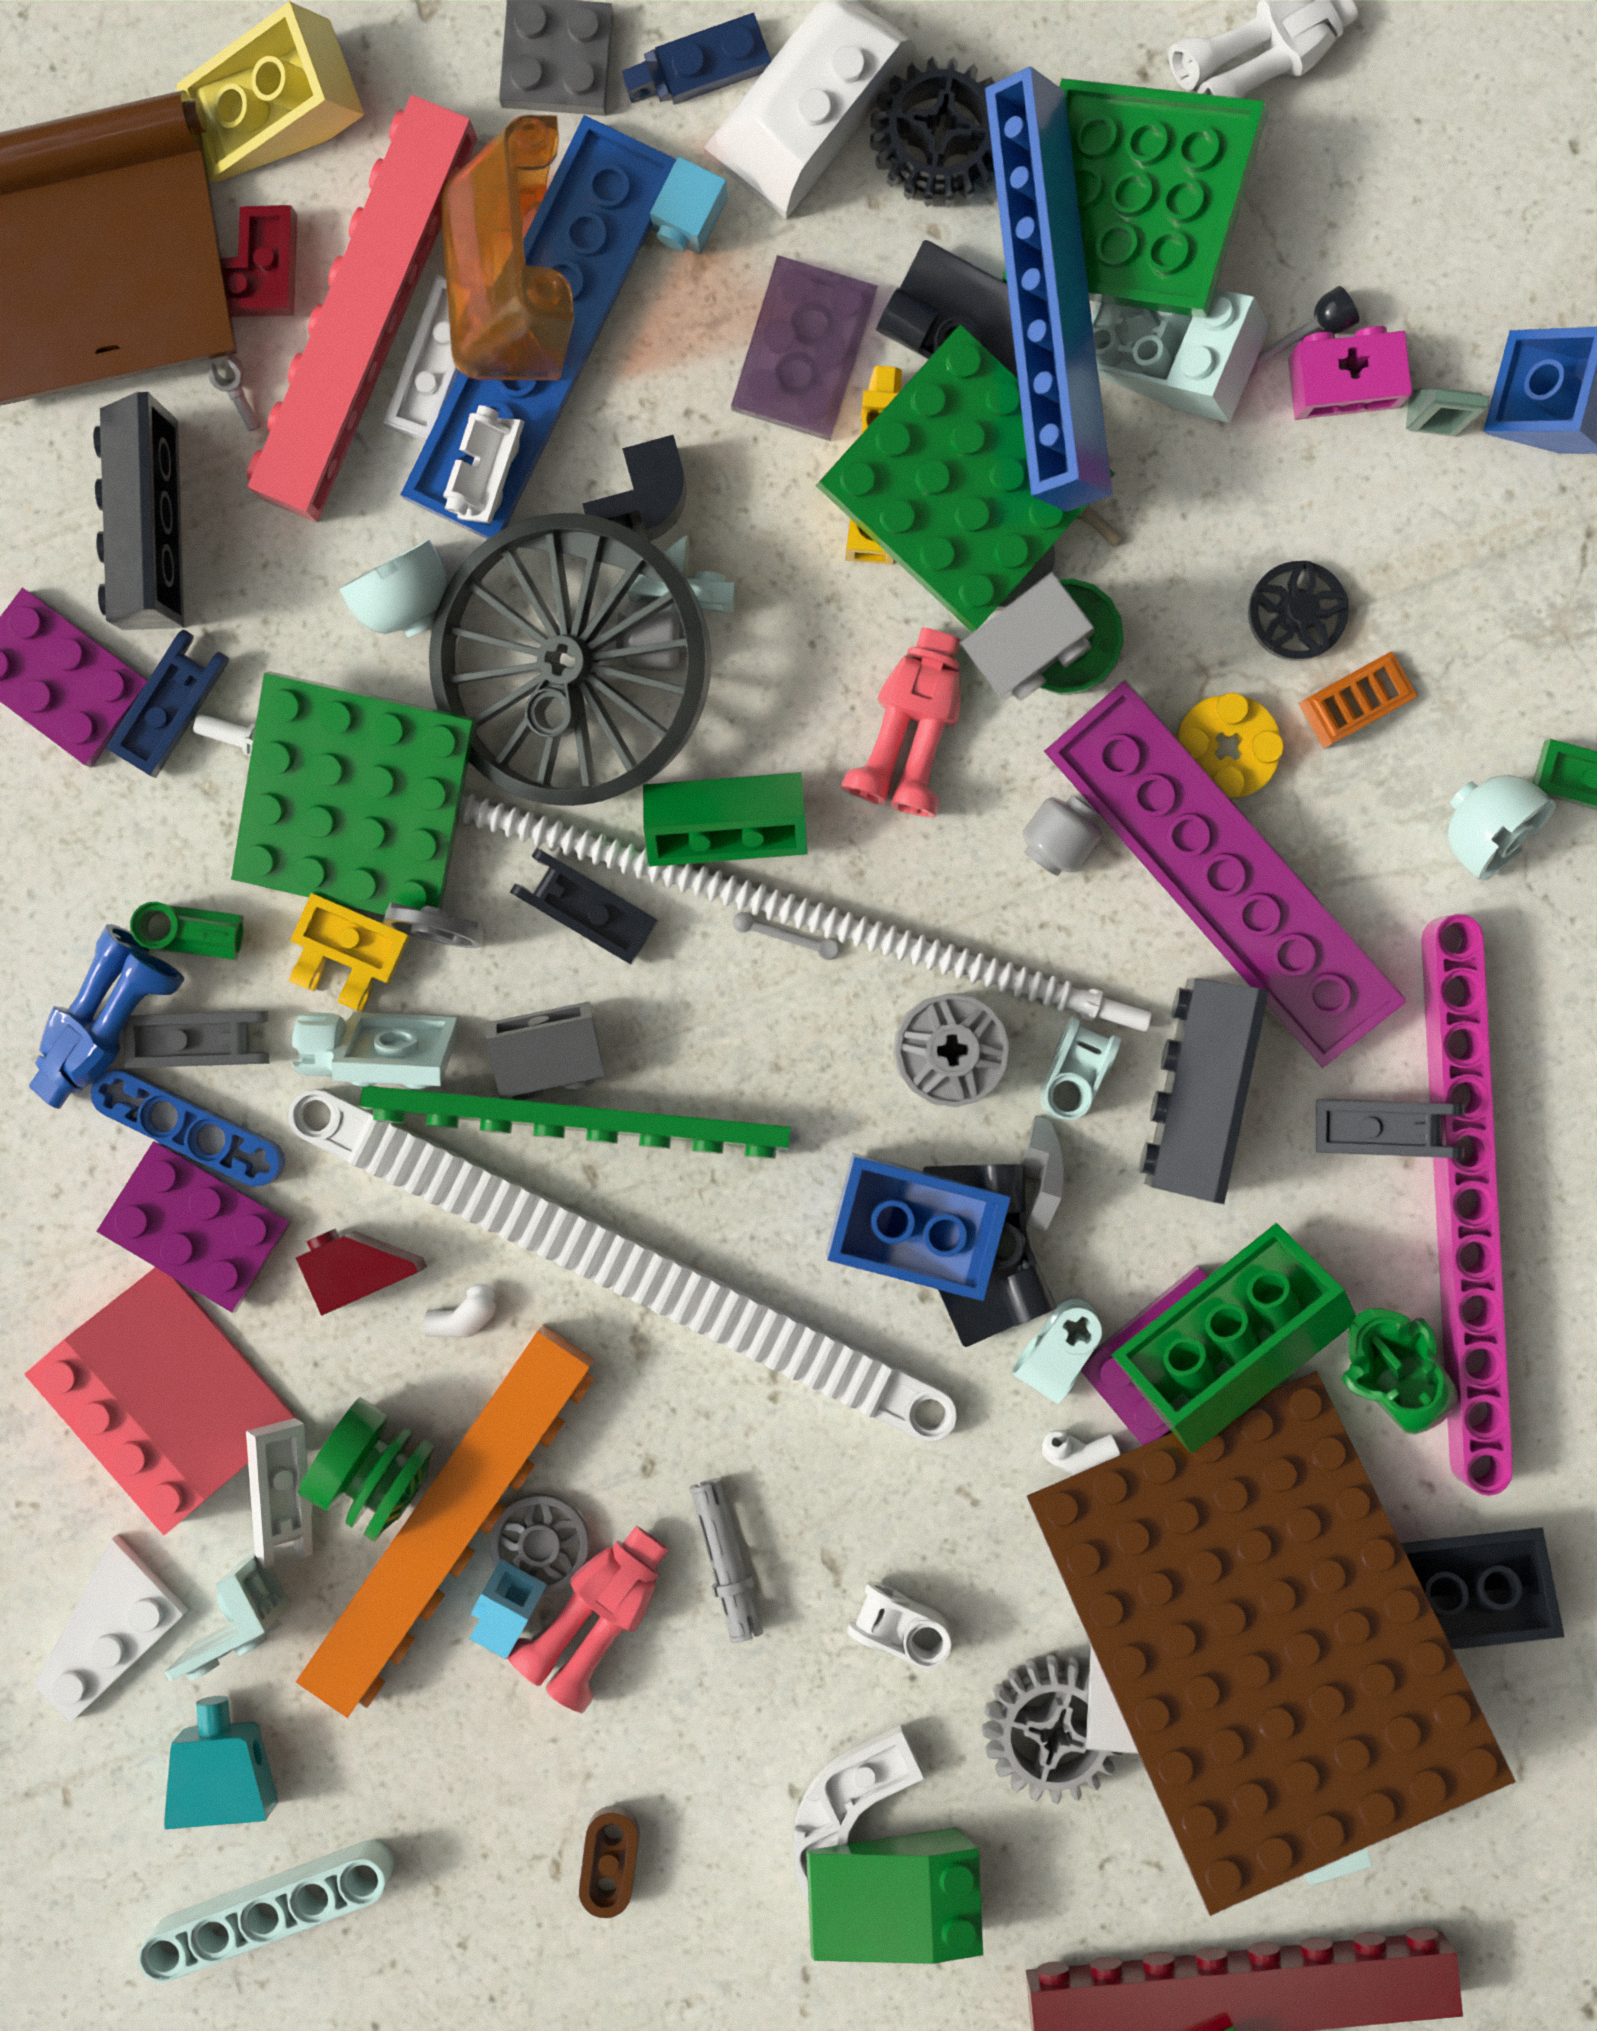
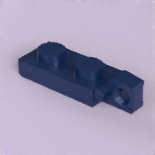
M753 12L657 46L655 50L653 49L644 54V62L623 70L622 74L631 103L658 95L660 102L672 100L673 105L760 75L771 63V59L755 13Z

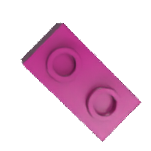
M1372 326L1355 332V336L1335 338L1332 332L1314 333L1304 337L1302 342L1297 344L1288 357L1295 420L1399 409L1412 395L1405 331L1387 333V327ZM1342 363H1346L1348 370H1339V367ZM1349 371H1358V375L1354 379H1351V374Z

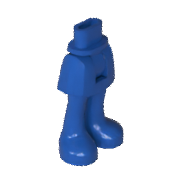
M113 924L105 926L96 942L94 959L77 997L69 1008L53 1006L45 1025L39 1051L44 1056L39 1055L35 1062L39 1071L29 1084V1087L43 1101L54 1108L61 1109L71 1093H80L83 1088L93 1083L112 1064L121 1049L118 1043L119 1036L135 1007L145 996L149 994L172 995L185 980L184 976L173 966L159 958L148 955L150 949L141 946L134 940L130 931ZM120 975V978L116 986L114 987L105 1007L103 1008L99 1017L96 1020H94L93 1017L99 1005L101 1004L103 998L105 997L106 993L108 992L114 981Z

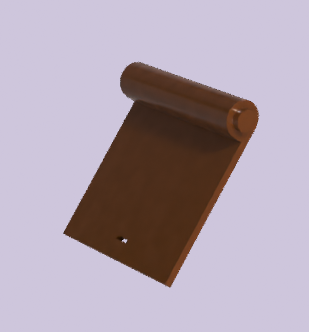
M185 90L0 132V406L238 353L201 133L207 132L206 116L200 101L197 98L191 100Z

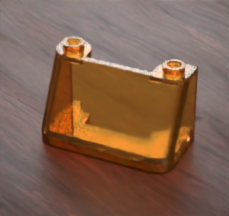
M523 115L510 121L460 168L443 187L440 209L451 356L457 369L469 378L478 380H560L574 322L572 291L566 278L556 270L546 267L525 266L522 231L524 218L532 209L538 210L547 192L550 165L557 156L559 145L557 115Z

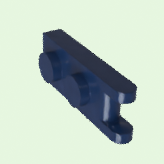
M182 629L176 635L106 746V749L154 778H157L229 662V657L221 652H217L212 657L207 667L186 656L185 653L192 644L194 635L185 629Z

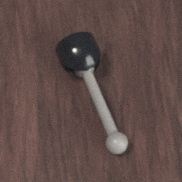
M1337 286L1324 294L1316 304L1314 320L1261 351L1249 377L1256 373L1260 364L1318 329L1323 332L1340 334L1360 322L1359 314L1347 291L1342 286Z

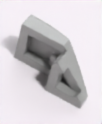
M1036 1115L1030 1129L1028 1146L1022 1160H1020V1164H1024L1025 1176L1036 1179L1026 1225L1047 1231L1062 1200L1064 1165L1059 1139L1051 1120Z

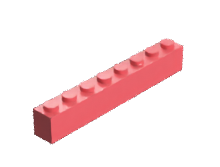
M412 94L405 110L399 109L392 120L389 131L391 143L385 158H378L372 168L369 178V188L371 191L364 208L358 207L351 218L349 225L350 242L344 256H337L331 266L328 277V284L331 286L324 304H318L311 314L308 324L310 338L303 354L297 353L291 362L288 371V382L290 385L283 402L278 401L273 406L267 423V429L270 431L262 451L257 450L254 453L247 470V478L250 480L247 487L259 499L318 523L478 140L470 118Z

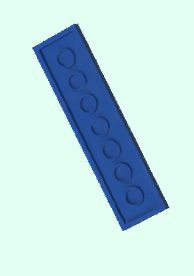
M583 115L400 494L404 500L485 539H489L507 527L652 227L650 212L677 159ZM479 405L497 411L499 413L498 418L520 419L524 421L519 438V450L511 462L502 489V502L495 512L491 524L458 519V514L445 509L447 499L443 497L455 461L462 460L470 465L473 464L475 457L459 450L469 416L471 413L476 414Z

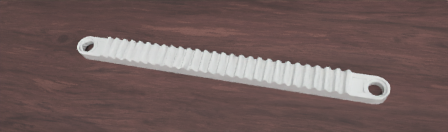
M324 1089L309 1090L296 1096L290 1104L288 1112L289 1125L293 1132L301 1139L348 1161L354 1167L362 1168L373 1176L385 1179L391 1185L401 1187L412 1195L422 1197L428 1203L438 1205L449 1213L457 1214L465 1221L475 1223L488 1232L496 1233L504 1240L514 1242L525 1250L533 1251L541 1258L551 1260L564 1269L572 1270L577 1275L590 1279L601 1287L609 1288L616 1294L627 1297L640 1306L648 1307L655 1313L666 1316L677 1324L685 1325L692 1331L703 1334L716 1343L724 1344L731 1350L742 1353L753 1361L761 1362L768 1368L779 1371L792 1380L800 1381L807 1387L818 1390L831 1399H837L844 1405L855 1408L868 1417L876 1418L919 1440L927 1442L939 1441L945 1438L955 1426L957 1415L954 1402L950 1395L940 1387L397 1123L374 1121L373 1111H366L360 1105L338 1094ZM313 1100L324 1102L331 1113L329 1124L326 1128L319 1131L308 1127L303 1117L305 1107ZM928 1399L937 1400L945 1409L942 1422L931 1428L920 1425L914 1415L919 1403Z

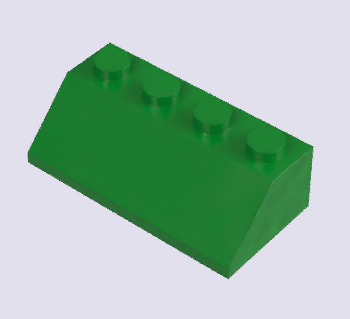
M1276 1222L1111 1355L1160 1419L1187 1450L1193 1454L1346 1331L1351 1321L1356 1317V1314L1345 1289Z

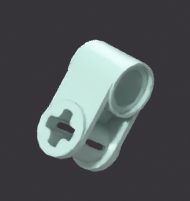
M1072 1016L1059 1039L1052 1064L1040 1088L1039 1101L1044 1112L1051 1118L1058 1120L1078 1119L1086 1114L1091 1107L1101 1081L1108 1073L1115 1059L1121 1038L1116 1035L1107 1038L1081 1026L1080 1019ZM1077 1043L1094 1050L1096 1053L1078 1046ZM1062 1081L1071 1083L1078 1092L1077 1104L1068 1112L1057 1108L1052 1097L1055 1087Z
M1068 1298L1057 1305L1058 1308L1053 1310L1039 1333L1023 1350L1012 1371L1013 1376L1056 1404L1060 1403L1071 1390L1082 1367L1102 1337V1326L1094 1307L1088 1301L1080 1298ZM1083 1316L1087 1330L1084 1333L1075 1330L1071 1336L1068 1335L1065 1322L1068 1319L1077 1322Z

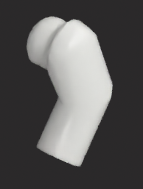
M475 1284L467 1290V1299L455 1311L427 1310L424 1322L425 1336H474L494 1316L497 1306L494 1302V1290L485 1284Z
M1054 1430L1046 1435L1042 1445L1043 1455L1047 1461L1072 1475L1120 1456L1118 1447L1111 1434L1085 1444L1064 1431Z

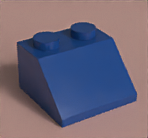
M1597 327L1509 330L1483 432L1493 437L1559 454H1597Z

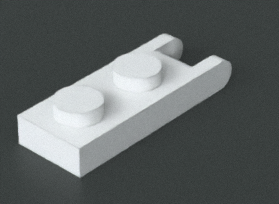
M294 1418L246 1431L255 1558L259 1569L264 1570L274 1566L273 1546L293 1540L294 1548L299 1558L311 1556L313 1554L310 1502L297 1494L300 1484L308 1471L305 1424Z

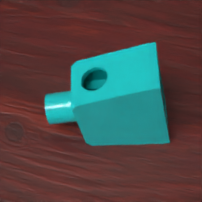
M211 1696L198 1700L196 1702L198 1726L183 1729L171 1744L164 1816L165 1830L266 1821L278 1804V1798L259 1725L253 1721L230 1723L227 1696Z

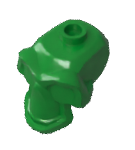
M1369 1308L1360 1312L1351 1321L1348 1330V1355L1351 1364L1349 1370L1345 1371L1341 1377V1380L1348 1389L1364 1399L1375 1401L1405 1433L1415 1435L1426 1432L1441 1424L1454 1410L1458 1402V1391L1436 1358L1437 1345L1434 1333L1425 1319L1416 1318L1411 1322L1408 1317L1401 1313L1383 1308Z

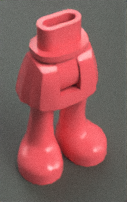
M921 628L916 647H910L907 656L904 655L884 683L877 698L879 704L886 710L872 754L864 767L848 770L841 785L842 790L871 803L886 804L895 764L910 720L919 724L906 766L890 806L895 810L927 818H935L937 816L940 799L929 786L930 774L944 728L954 727L958 723L961 703V676L958 671L961 664L956 660L962 641L960 638L934 629Z
M636 1525L623 1543L616 1541L613 1548L609 1546L584 1564L570 1578L574 1593L562 1611L537 1639L518 1638L507 1657L509 1662L527 1680L536 1686H541L585 1620L593 1611L601 1617L568 1662L546 1684L548 1695L555 1701L572 1711L584 1713L594 1697L589 1681L595 1668L623 1629L635 1632L640 1625L654 1593L656 1579L660 1576L657 1567L667 1555L669 1549Z

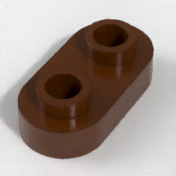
M607 1806L598 1810L590 1819L585 1836L579 1883V1899L585 1910L598 1918H612L622 1913L630 1902L633 1890L640 1829L635 1816L629 1810L620 1806ZM616 1825L622 1830L623 1835L613 1839L605 1834L604 1829L607 1826ZM608 1877L616 1883V1887L612 1890H604L599 1886L598 1881L601 1878Z

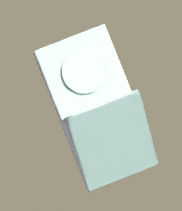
M683 536L663 553L671 559L686 578L689 541L687 536ZM697 571L694 578H686L697 596L702 610L734 614L736 601L735 583L726 582L725 575L716 572ZM639 574L628 590L627 595L630 602L655 601L669 591L663 582Z

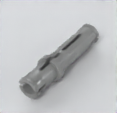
M722 1478L700 1482V1486L694 1484L689 1487L696 1507L716 1582L712 1585L714 1597H719L721 1600L730 1634V1641L732 1643H739L753 1639L752 1633L755 1637L763 1634L751 1588L755 1584L752 1574H746L725 1498Z

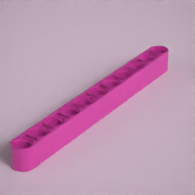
M1454 914L1435 918L1429 922L1422 932L1421 939L1430 1102L1452 1103L1451 1093L1453 1089L1460 1083L1465 1084L1470 1092V1102L1465 1108L1464 1115L1449 1116L1443 1114L1442 1145L1456 1144L1463 1136H1467L1473 1145L1472 1156L1462 1164L1456 1158L1433 1157L1444 1368L1458 1391V1402L1452 1413L1447 1417L1449 1460L1452 1473L1459 1481L1480 1495L1492 1496L1501 1493L1508 1487L1512 1480L1513 1466L1484 937L1482 929L1475 919L1468 915ZM1449 925L1456 927L1462 938L1461 946L1455 953L1448 951L1442 941L1443 932ZM1453 977L1460 980L1465 990L1464 998L1457 1006L1452 1005L1445 995L1446 985ZM1456 1030L1461 1031L1465 1035L1468 1043L1464 1055L1458 1059L1452 1056L1448 1048V1040ZM1471 1189L1476 1198L1475 1208L1470 1214L1461 1216L1457 1209V1199L1463 1191ZM1474 1242L1479 1251L1478 1260L1470 1268L1464 1269L1459 1259L1460 1252L1465 1245ZM1478 1295L1482 1303L1481 1312L1475 1319L1466 1321L1462 1312L1463 1305L1471 1296ZM1481 1348L1485 1356L1484 1364L1477 1372L1469 1374L1465 1366L1466 1358L1473 1350ZM1485 1402L1488 1409L1486 1418L1479 1425L1470 1426L1468 1420L1469 1411L1475 1404ZM1489 1455L1490 1468L1487 1473L1482 1477L1473 1478L1471 1469L1474 1461L1480 1456Z

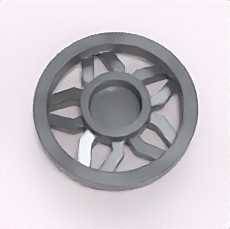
M391 902L388 909H386L383 921L386 926L407 935L455 947L480 948L484 937L482 932L483 925L481 923L456 917L448 918V914L441 909L425 906L420 911L413 907Z
M531 1494L519 1498L508 1505L496 1521L490 1537V1554L496 1568L500 1559L503 1560L500 1551V1544H502L511 1551L519 1552L514 1557L512 1563L516 1568L519 1569L523 1560L532 1566L526 1573L534 1577L538 1573L539 1567H543L546 1574L556 1579V1581L546 1583L547 1586L542 1595L550 1594L568 1586L571 1583L570 1578L585 1564L589 1552V1534L584 1519L570 1503L549 1494ZM536 1504H541L545 1517L544 1522H535L533 1515ZM528 1506L524 1518L527 1527L521 1522L505 1523L517 1510ZM550 1506L559 1509L570 1519L559 1520L556 1524L551 1525L553 1514ZM576 1527L577 1531L568 1538H561L558 1532L563 1528ZM501 1531H518L521 1535L518 1541H514L501 1533ZM580 1540L578 1560L573 1567L568 1553L560 1548H569ZM556 1557L561 1559L567 1574H564L551 1564Z

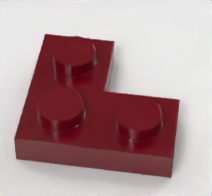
M291 205L240 206L238 257L222 258L232 317L294 316L298 214Z

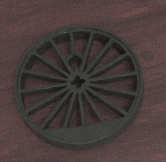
M553 513L517 522L494 534L477 547L458 568L444 591L435 614L429 646V672L437 710L467 716L458 690V686L461 683L540 671V675L473 717L477 718L469 763L484 777L502 789L538 803L578 806L614 798L641 786L666 768L686 745L699 722L707 699L711 677L710 638L701 605L691 585L671 559L645 538L623 525L601 517L580 513ZM518 548L548 551L559 626L516 553ZM563 554L587 559L573 622ZM504 557L550 637L482 585L481 582L485 575ZM601 563L626 569L587 626ZM639 574L665 584L669 592L596 638ZM473 592L541 644L540 648L461 628L460 622ZM675 602L683 624L685 638L598 652ZM458 636L537 656V662L457 675L455 670L456 641ZM687 647L685 686L599 664L600 661ZM562 653L575 658L573 668H567L566 665L560 663ZM597 672L682 694L679 708L669 729H666L598 676ZM592 685L661 738V741L653 751L639 764L636 763ZM532 694L525 706L524 719L496 757L481 741L476 733V729ZM584 697L627 771L621 776L600 785H596ZM554 698H557L565 709L564 720L556 728L550 726L545 718V710ZM531 730L540 736L547 737L536 782L518 774L508 765ZM575 732L582 788L563 789L553 787L550 782L560 739Z

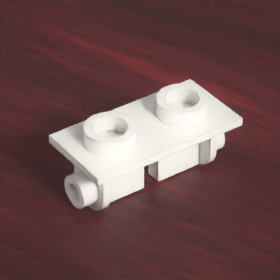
M481 405L478 406L476 414H470L459 450L475 458L472 465L462 460L455 461L447 488L443 494V497L447 499L446 510L458 514L457 518L460 520L492 523L494 514L502 502V489L511 462L519 450V438L524 421L520 419L498 418L499 413Z

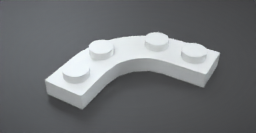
M901 1725L840 1754L820 1771L807 1789L795 1820L793 1857L798 1883L808 1906L806 1850L847 1844L849 1831L860 1813L875 1802L924 1780L923 1771Z

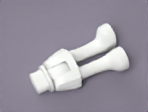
M1261 0L1257 4V16L1246 24L1212 38L1187 37L1173 44L1168 52L1171 71L1176 81L1187 91L1201 85L1197 91L1199 94L1243 98L1253 89L1283 73L1291 76H1301L1310 70L1333 46L1335 40L1340 38L1343 34V27L1358 19L1357 7L1353 0ZM1261 43L1265 47L1266 52L1230 71L1208 79L1218 68Z

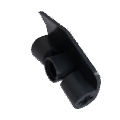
M924 240L900 288H896L877 324L876 331L920 356L929 359L961 324L1018 379L1007 284L931 241Z
M1024 1164L924 1167V1172L1011 1197L1003 1230H1007L1013 1235L1016 1241V1249L1010 1258L1006 1259L998 1255L995 1256L984 1301L938 1290L962 1345L969 1347L1004 1330L1026 1323L1058 1308L1030 1247V1239L1026 1230Z

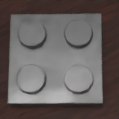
M507 0L499 91L501 107L605 116L614 14L612 3L578 0Z

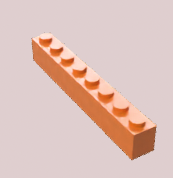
M543 1324L297 1678L295 1681L297 1684L346 1718L350 1716L358 1703L365 1708L369 1707L386 1682L378 1676L388 1659L398 1665L416 1639V1637L408 1633L410 1627L418 1616L425 1621L429 1620L446 1595L437 1589L448 1572L458 1578L476 1552L468 1546V1543L478 1529L488 1534L505 1510V1507L497 1502L508 1485L518 1491L536 1465L527 1459L538 1442L548 1447L565 1423L557 1414L568 1399L578 1404L594 1381L595 1377L587 1372L593 1364L594 1358Z

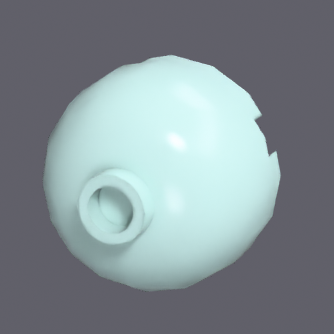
M427 540L340 587L339 590L344 597L343 600L347 608L359 623L371 631L383 634L403 629L407 638L433 625L434 620L431 613L438 608L444 591L448 586V575L440 554L433 547L431 541Z
M1513 775L1496 776L1487 779L1479 786L1471 781L1459 790L1450 803L1455 809L1447 829V839L1451 850L1472 875L1479 880H1488L1523 851L1519 845L1526 839L1529 833L1535 837L1551 817L1556 803L1538 786L1525 778Z

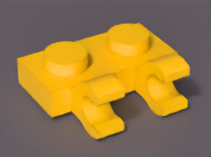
M311 893L290 939V942L304 948L293 968L289 982L315 992L323 975L326 959L330 958L352 968L337 1002L356 1011L363 1012L371 995L375 978L387 984L391 983L411 936Z

